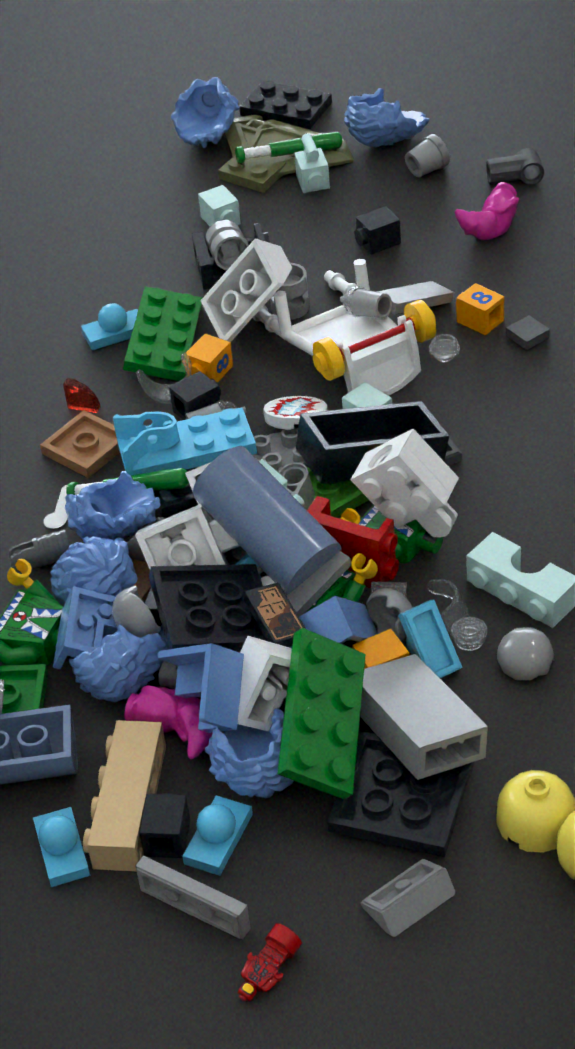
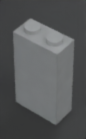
M416 654L364 669L360 717L417 780L486 758L488 726Z

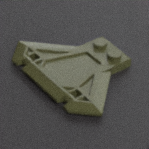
M259 115L234 118L232 125L224 133L232 158L218 170L219 179L264 193L283 175L296 173L295 155L262 156L245 159L244 163H238L235 148L238 146H242L244 149L260 147L272 142L302 138L307 133L311 135L322 133L273 119L262 121L263 118ZM342 139V146L340 148L323 151L328 167L354 162L346 140Z

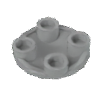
M294 427L291 430L283 429L279 433H272L267 436H254L257 454L253 456L258 461L263 459L278 473L282 467L290 463L307 465L296 449L298 428Z

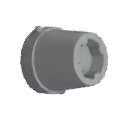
M430 134L405 154V162L414 176L422 177L449 165L450 154L441 138L435 134Z

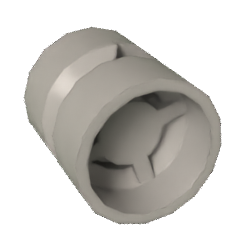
M221 220L212 224L205 236L207 247L217 265L223 270H228L249 246L239 226L229 220Z
M290 263L292 270L277 291L286 292L290 320L304 316L308 312L309 297L305 268L299 264ZM273 295L270 298L271 312L277 315Z

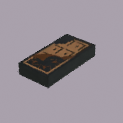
M277 582L244 591V602L266 640L282 646L292 647L294 633L301 628H305L280 584Z

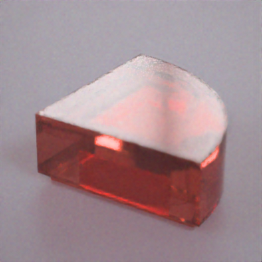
M67 378L63 387L68 408L97 413L100 408V402L95 393L85 384L75 379Z

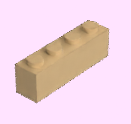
M116 720L113 736L109 735L107 737L106 766L102 765L100 767L98 775L99 797L94 796L92 799L91 818L93 822L91 829L86 828L83 837V850L85 853H89L93 869L137 872L135 866L144 855L139 832L147 794L157 793L166 750L162 722Z

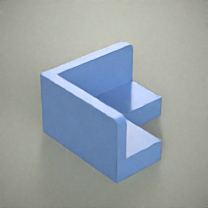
M75 586L72 587L61 612L53 668L61 669L67 656L76 657L82 652L92 653L96 647L101 645L103 633L110 635L118 631L112 613L115 596Z
M338 596L330 598L299 616L307 630L340 644L348 640L360 642L378 634L365 604Z
M213 643L159 651V660L178 665L175 695L183 698L201 697L198 730L212 733L216 728L220 732L237 730L244 654Z

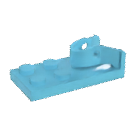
M242 407L225 409L221 412L205 416H193L190 419L178 422L173 415L166 412H144L140 415L124 416L116 414L113 417L123 466L129 475L173 468H184L187 470L200 467L212 462L223 452L236 446H244L252 455L257 454L256 442ZM147 419L152 420V424L149 426L143 425V422Z

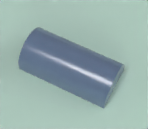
M244 446L233 447L215 458L200 474L194 485V498L275 583L278 582L286 595L290 594L341 550V545Z
M71 705L0 714V785L78 773L77 742Z

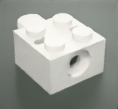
M414 429L366 452L350 479L386 518L394 520L396 528L416 519L431 536L440 538L450 533L457 519V512L447 501L459 477Z
M201 504L139 529L135 534L149 569L151 566L229 565L224 552L240 546L215 519L210 520L207 511Z

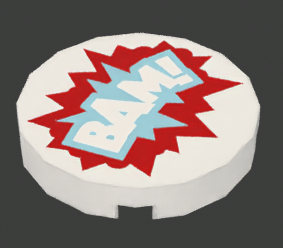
M289 396L268 402L264 406L263 413L265 422L268 425L278 429L291 430L294 429V424H299L300 414L327 411V404L315 397Z

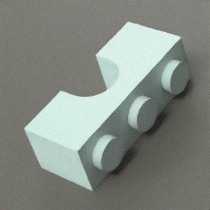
M494 532L466 555L467 581L475 587L498 597L504 603L527 613L537 621H541L554 628L575 607V575L552 563H549L544 569L536 573L521 572V547Z

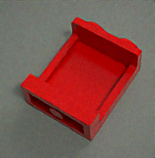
M317 496L307 511L341 545L340 551L350 557L351 561L356 554L362 553L366 557L362 569L367 566L370 559L377 564V574L371 579H365L364 584L366 587L374 590L383 589L389 579L393 580L399 568V560L396 559L395 554L398 535L394 532V520L386 518L379 529H373L331 516L330 499ZM350 566L347 569L348 571L354 572L356 574V572L352 569V566Z

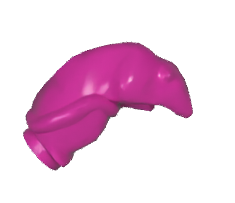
M505 182L498 183L485 200L480 212L456 209L455 216L460 227L464 229L465 235H473L479 240H490L507 232L514 219L519 202V197H516L517 192L515 188Z
M147 685L142 687L141 693H132L127 700L125 706L126 721L162 722L164 733L175 730L183 742L188 741L187 752L189 759L199 756L205 750V747L209 745V739L212 737V733L198 730L200 699L197 697L183 698L176 696L174 689Z

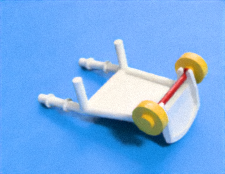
M364 259L354 261L357 285L345 281V277L341 273H334L329 270L324 274V280L328 282L329 287L333 290H339L345 297H352L353 293L359 288L370 290L366 261ZM277 291L274 294L277 315L269 313L268 308L264 305L253 317L255 321L264 323L266 330L269 332H275L282 339L313 356V363L316 369L328 381L344 375L348 393L363 382L388 396L402 389L421 371L417 341L422 343L436 336L437 331L435 315L422 300H416L405 305L404 315L398 317V326L388 316L386 318L357 316L352 312L349 303L291 326L285 291Z

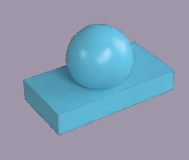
M116 303L103 306L98 313V321L81 326L82 334L91 350L130 339L138 309L126 312L123 307Z
M435 600L426 601L398 614L407 635L406 646L411 655L416 654L439 678L463 668Z
M216 795L211 805L204 807L198 814L197 830L182 856L184 865L220 876L253 815L252 806Z
M68 807L33 817L51 887L90 876L72 808Z

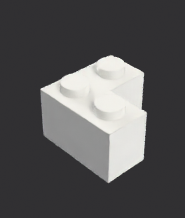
M247 636L240 653L244 654L238 724L269 732L274 709H279L284 697L286 698L292 648Z

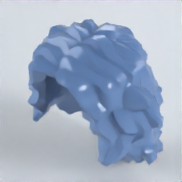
M213 77L207 82L196 79L190 88L185 90V93L179 95V99L175 103V111L171 114V119L174 122L176 132L183 139L184 143L193 144L194 146L201 144L205 148L207 147V142L218 143L222 134L227 132L232 125L235 111L239 110L240 106L238 105V99L230 94L229 89L222 84L221 79L218 77Z
M378 88L374 94L350 96L344 121L346 126L349 127L348 131L351 136H354L359 143L371 147H379L382 145H393L404 139H411V136H415L416 133L423 130L425 125L428 124L429 118H426V115L422 112L401 111L399 101L391 104L384 102V90Z
M122 471L118 479H109L107 482L88 485L82 488L78 495L67 494L65 497L68 527L75 531L81 539L95 536L115 540L116 538L124 539L128 536H133L144 525L156 521L155 512L161 506L159 497L154 496L153 488L147 489L144 483L141 484L139 481H133L131 475L126 471Z
M95 536L91 538L85 537L82 539L84 543L76 542L71 544L69 549L60 556L57 564H54L53 570L50 571L52 575L50 579L51 590L62 606H64L73 586L116 597L121 591L133 586L138 580L133 561L128 555V543L122 538L111 540Z
M122 625L117 626L118 631L114 634L103 633L101 645L96 647L92 653L82 652L76 657L69 658V663L73 667L72 671L76 675L75 682L81 683L80 689L86 693L91 692L92 697L99 700L104 699L117 702L129 698L132 693L136 694L140 688L155 679L153 674L161 668L163 661L158 659V652L168 650L163 627L160 626L161 631L159 633L148 634L141 638L131 634Z
M274 709L269 732L239 725L238 723L237 730L222 733L216 728L212 731V737L209 739V745L205 747V752L209 754L212 764L209 771L215 775L217 781L227 783L230 789L239 795H247L249 798L255 795L265 799L270 798L274 791H283V789L293 783L294 780L277 774L284 712L282 710Z

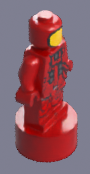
M276 923L266 936L265 940L267 943L258 956H253L252 952L248 954L247 961L241 972L245 982L238 989L239 998L242 1001H251L256 995L257 990L268 992L278 981H282L283 973L279 974V968L287 958H292L302 945L299 936L288 927Z

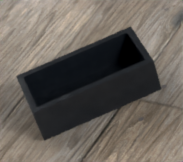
M418 401L300 414L296 449L320 484H336L337 482L351 481L350 479L366 452L411 429H414L437 455L445 461L449 435L423 402Z

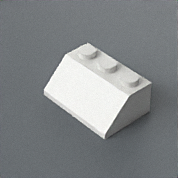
M255 238L201 299V303L220 339L231 342L285 282L292 270V266L281 246Z

